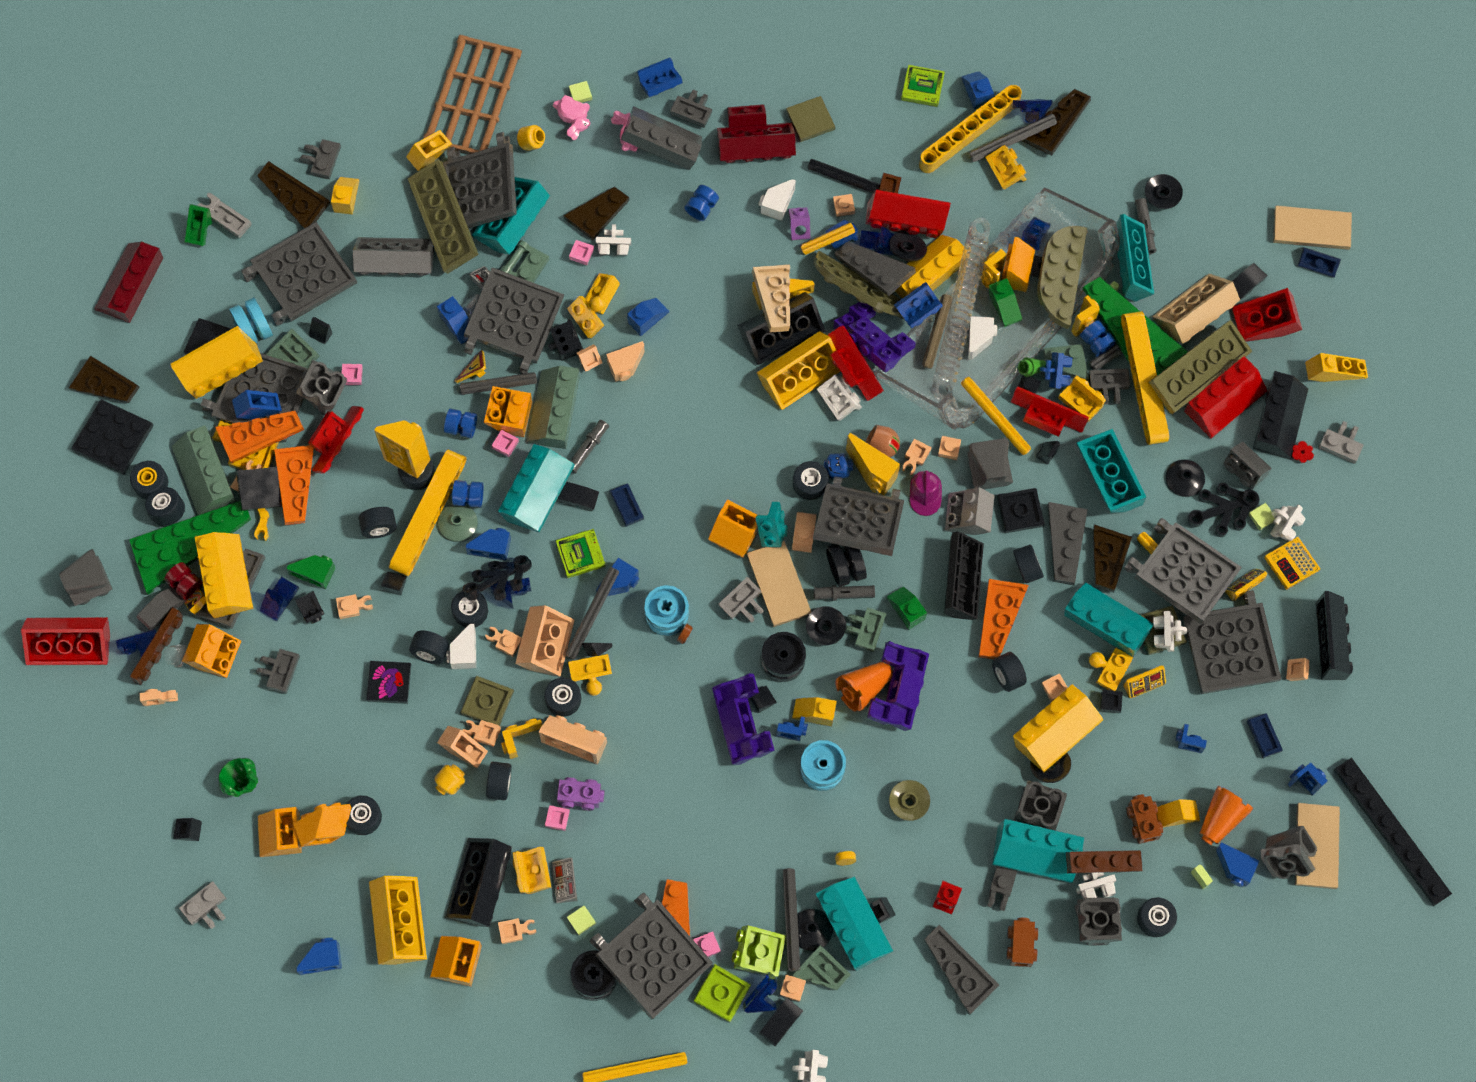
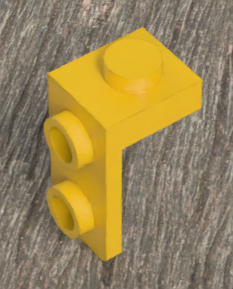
M530 719L524 725L518 727L517 725H511L505 728V731H502L505 742H501L504 754L508 753L510 759L518 757L513 738L539 730L543 725L542 720Z

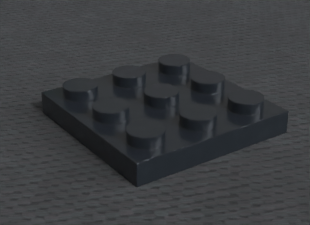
M101 399L71 449L86 458L125 475L154 425L146 419Z

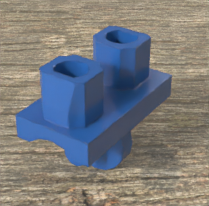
M1052 352V359L1046 360V367H1040V371L1045 372V379L1050 380L1049 387L1061 389L1063 386H1070V375H1062L1063 367L1071 368L1072 357L1066 356L1064 353Z

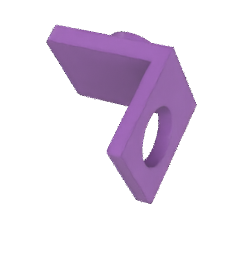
M808 208L788 209L791 221V239H810ZM797 226H804L806 232L798 235L795 232Z

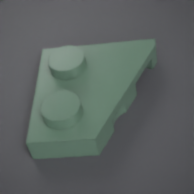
M293 329L266 354L308 368L312 359L316 361L320 357Z
M1082 344L1044 348L1045 361L1052 359V352L1064 353V355L1073 358L1071 368L1063 367V375H1077L1088 381Z
M820 945L793 976L838 990L851 974Z

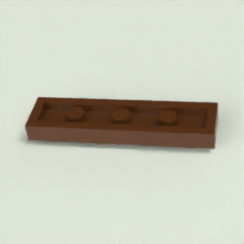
M172 607L130 675V678L135 683L142 685L144 681L148 680L151 668L161 659V652L165 646L167 647L170 644L175 629L180 628L183 616L179 610Z
M1141 850L1066 852L1067 874L1143 871Z

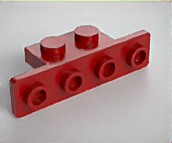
M842 325L829 333L827 336L831 338L836 349L835 352L830 354L833 358L832 362L842 372L844 382L850 385L851 388L858 385L867 401L884 391L846 328Z
M1016 387L1011 399V403L1027 409L1023 422L1058 437L1064 425L1082 433L1089 419L1084 414L1021 387Z
M352 406L343 420L333 411H327L308 442L309 445L322 454L312 471L324 474L330 469L331 462L340 453L344 441L350 437L354 425L361 419L364 408Z

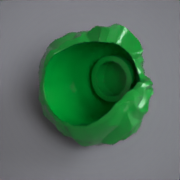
M235 758L229 761L219 772L218 782L220 791L225 795L235 797L252 792L258 783L255 763L249 758Z

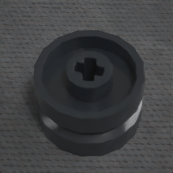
M834 543L826 545L827 560L838 587L850 584L851 577L856 582L867 578L866 567L860 549L848 546L840 547L839 544Z
M777 632L771 635L764 642L761 651V666L765 674L772 680L789 682L796 679L802 673L806 660V648L802 640L789 632Z
M598 950L586 951L580 954L573 962L570 971L572 985L577 994L590 1001L605 999L611 995L617 985V980L595 956L599 952ZM593 973L598 974V976H596V979L591 978V975Z

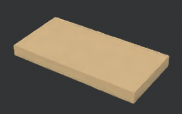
M1275 206L1273 243L1350 250L1352 213Z
M783 541L781 547H764L747 553L773 627L809 616L811 610L785 541Z
M1306 803L1297 804L1296 827H1305L1317 846V852L1314 857H1309L1315 870L1305 877L1295 875V885L1329 889L1338 888L1340 807Z

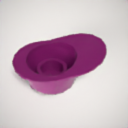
M922 471L915 474L911 479L910 503L913 510L919 515H933L941 506L942 484L936 474Z

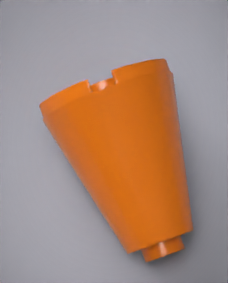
M878 662L840 675L836 678L835 684L837 691L841 690L843 694L841 697L842 701L854 712L863 710L870 703L871 699L891 680L892 668L887 663Z
M1217 786L1200 830V834L1203 835L1201 839L1210 845L1213 843L1218 844L1251 813L1253 807L1248 803L1247 805L1243 804V799L1229 790Z

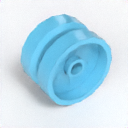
M254 297L245 301L248 314H245L239 305L229 309L234 319L235 327L241 328L256 344L258 340L254 332L256 330L263 340L273 336Z
M668 585L656 587L645 599L644 611L647 625L657 634L666 636L677 634L684 629L689 616V604L685 594L680 589Z
M819 740L811 743L804 750L800 762V774L803 781L809 787L819 791L835 788L841 782L846 768V757L843 750L837 744L828 740Z

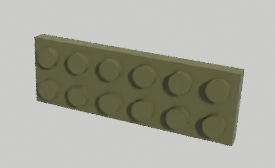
M437 159L407 178L443 271L449 274L479 255L442 161Z
M1229 320L1149 381L1169 413L1173 414L1202 392L1243 356L1249 355L1252 350L1233 322Z

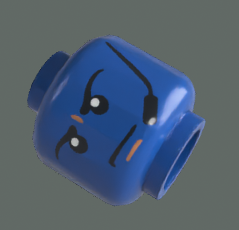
M846 453L829 454L827 459L824 460V467L831 479H834V477L848 478L850 471L854 470L853 460L849 459Z

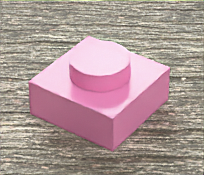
M576 240L569 259L588 265L594 251V246Z
M342 364V374L347 378L345 385H362V364Z
M501 430L492 444V449L510 457L519 439Z
M549 805L545 827L566 831L570 809Z
M713 932L693 939L708 957L721 952Z

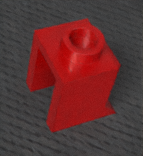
M942 881L933 907L952 915L962 888Z

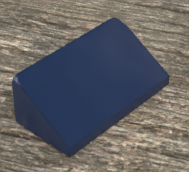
M1303 247L1298 266L1335 278L1341 259Z

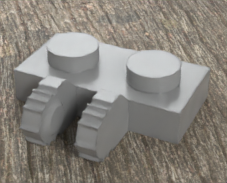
M1345 421L1342 422L1338 433L1327 429L1319 449L1355 464L1364 446L1354 441L1359 427L1354 426L1352 428L1349 438L1342 435L1347 427V422Z
M748 577L718 604L732 620L741 612L752 623L755 619L745 609L749 604L754 607L757 613L762 614L764 612L754 600L761 593V590Z
M212 881L179 909L192 925L203 918L208 926L213 929L215 927L214 922L207 914L214 910L217 917L223 921L226 917L217 906L227 898Z

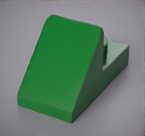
M193 204L189 205L184 242L200 246L206 244L207 229L213 223L209 208Z

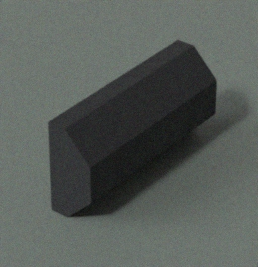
M959 531L952 532L950 540L944 614L953 618L974 620L978 617L984 543Z

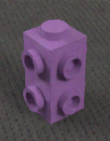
M566 777L565 780H559L557 802L563 808L572 809L574 806H580L583 810L593 811L594 808H599L600 802H604L605 790H601V784L597 783L596 780L587 779L585 782H580L575 778Z

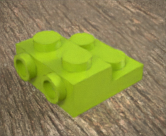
M749 925L741 927L737 931L735 938L736 942H739L738 948L734 950L731 958L734 968L778 977L786 935Z

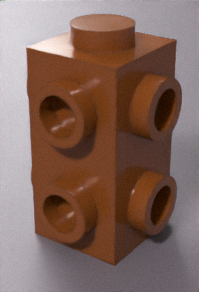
M1144 794L1132 797L1133 800L1126 807L1128 818L1132 819L1133 822L1132 834L1134 839H1137L1138 844L1159 840L1162 836L1161 833H1163V826L1161 821L1157 820L1156 813H1158L1156 802L1152 801L1151 796L1145 797Z
M1017 918V920L1013 921L1012 926H1008L1007 937L1011 939V947H1007V959L1010 960V966L1031 967L1033 962H1037L1038 951L1034 949V941L1038 940V928H1035V922H1031L1029 918Z

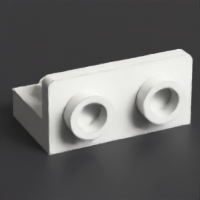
M834 375L817 390L837 420L841 421L855 409L860 410L862 408L859 404L861 400L856 393L850 391L848 388L850 385L844 382L843 377Z

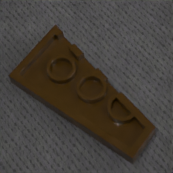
M1077 89L1072 90L1057 103V106L1052 111L1049 110L1045 114V117L1053 114L1057 123L1021 141L1052 156L1091 101V96Z
M270 161L266 163L257 175L304 229L317 222L330 204L327 198Z

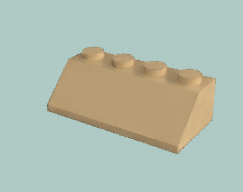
M1208 274L1153 315L1152 318L1172 339L1183 344L1189 341L1196 333L1204 330L1212 321L1217 320L1225 311L1233 308L1240 301L1233 281Z

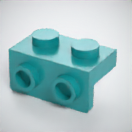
M780 502L771 503L768 515L756 516V524L762 547H781L784 537H787L788 526L784 523L785 513L784 510H781Z

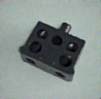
M570 319L550 329L555 342L548 344L550 351L558 348L563 361L576 356L577 352L583 350Z

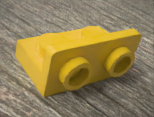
M1005 145L986 156L989 165L1004 190L1019 180L1023 182L1027 180L1024 175L1026 174L1024 167L1021 163L1018 165L1016 158H1018L1013 148L1009 149Z

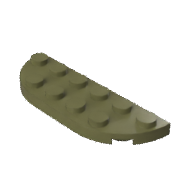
M1082 226L1064 227L1055 232L1048 240L1043 252L1037 286L1040 305H1043L1049 313L1048 317L1066 329L1071 326L1087 228Z
M817 252L813 260L814 266L824 276L826 282L839 286L841 291L854 295L859 302L869 304L878 313L885 312L904 319L894 305L901 299L893 294L887 296L853 270L823 252Z

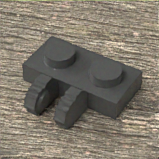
M694 89L688 99L677 96L670 114L705 128L712 114V109L705 106L708 95L703 94L699 104L694 102L698 92Z
M322 139L319 148L314 145L305 144L303 150L316 155V158L303 154L300 160L313 165L311 175L330 180L341 145L340 143Z
M1128 369L1090 370L1088 373L1090 387L1095 391H1102V395L1106 400L1104 405L1109 402V390H1114V403L1120 404V390L1130 389Z
M279 649L276 659L262 656L260 659L262 663L273 666L272 671L257 668L256 673L269 678L266 685L268 689L287 694L300 655Z

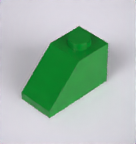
M1006 278L989 285L990 299L1004 327L1022 321L1017 299L1008 279Z
M313 555L289 564L286 569L289 575L326 589L336 568L331 558L324 555L321 557Z
M904 586L886 597L908 630L926 619V610L918 598Z

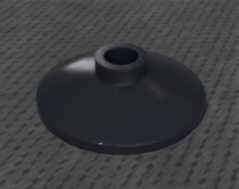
M1159 174L1148 180L1145 186V196L1154 207L1170 209L1181 201L1183 189L1180 182L1173 176Z
M908 232L893 235L889 242L892 253L906 261H918L927 252L925 242L917 235H912Z
M1178 460L1168 468L1166 483L1169 489L1176 495L1191 497L1198 494L1204 487L1205 474L1203 469L1194 461ZM1183 474H1189L1190 478H1185Z
M823 606L816 608L809 614L806 621V631L815 643L825 646L833 645L844 636L846 621L842 613L837 609ZM827 625L829 630L824 631L822 626Z
M1068 753L1052 765L1055 768L1048 769L1045 772L1030 761L1032 774L1035 778L1045 783L1061 781L1071 770V758Z
M807 909L798 913L799 947L808 951H815L820 945L825 947L830 941L833 931L832 924L827 915L816 909ZM810 925H814L816 927V930L814 932H810L808 930V927Z

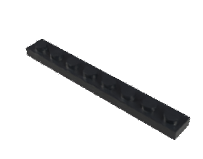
M1351 757L1336 767L1334 771L1431 904L1435 906L1452 894L1353 758Z

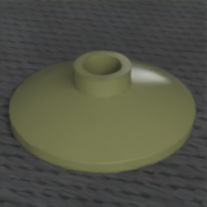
M902 781L895 785L890 793V808L900 819L906 821L918 820L927 813L930 807L929 792L924 785L917 781ZM911 799L913 804L907 805L905 801Z

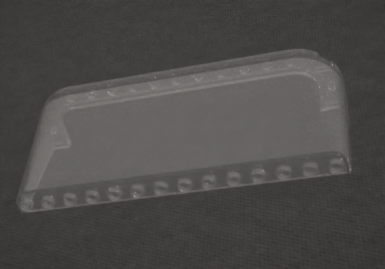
M1044 187L945 293L952 296L953 300L933 368H924L922 362L937 313L924 319L920 325L913 327L906 334L916 343L913 350L903 356L893 369L884 373L879 367L875 366L872 371L877 380L954 430L960 427L963 429L969 427L977 421L984 413V410L961 385L962 380L969 376L993 403L1020 374L1018 370L1019 362L1026 357L1034 359L1062 328L1048 317L1049 313L1043 305H1040L1037 294L1039 278L1031 276L1026 292L1013 290L1021 312L1022 321L1004 327L990 299L989 289L981 281L984 262L987 261V257L992 252L996 253L1000 249L1007 255L1009 243L1013 244L1014 237L1020 238L1035 249L1034 255L1043 257L1045 245L1055 232L1068 226L1086 227L1087 233L1073 309L1074 315L1082 306L1084 297L1087 296L1082 288L1099 277L1105 281L1114 266L1112 260L1114 254L1119 252L1120 246L1116 221ZM1003 271L1000 272L999 281L1002 279ZM971 316L994 318V325H997V336H993L992 344L972 360H968L969 323Z

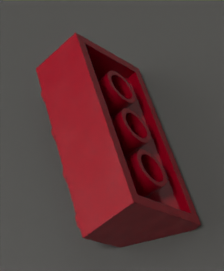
M792 123L717 128L720 161L732 163L735 160L741 159L743 161H753L754 158L771 160L773 157L788 159L796 156L795 132Z
M142 241L128 243L94 309L130 323L163 260L160 249Z

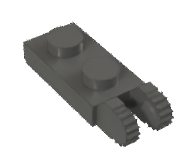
M996 866L987 906L992 907L994 905L995 895L998 893L1003 895L1000 910L1005 911L1017 870Z

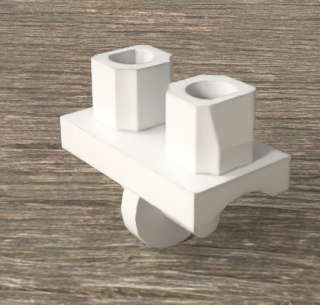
M612 224V230L604 229V235H612V237H596L599 254L610 255V245H617V255L627 256L629 245L631 246V238H617L616 236H623L624 230H616V224Z
M1296 505V507L1282 506L1281 510L1274 509L1272 516L1275 518L1273 521L1275 526L1270 534L1273 537H1281L1285 541H1292L1296 536V532L1291 527L1293 525L1301 526L1306 519L1301 513L1303 508L1300 505Z
M1164 611V615L1154 617L1155 630L1164 629V635H1154L1155 647L1166 648L1168 652H1174V635L1175 641H1181V635L1187 633V628L1181 626L1180 620L1175 621L1174 627L1173 616L1170 611Z
M1104 873L1082 875L1083 881H1091L1079 884L1078 888H1076L1077 894H1081L1083 898H1097L1094 890L1101 888L1104 898L1114 896L1116 894L1114 886L1116 881L1115 875L1100 879L1098 877L1104 876Z
M819 1050L806 1051L805 1058H799V1066H792V1071L798 1072L797 1080H803V1082H826L825 1076L817 1075V1069L826 1068L828 1057L819 1054Z

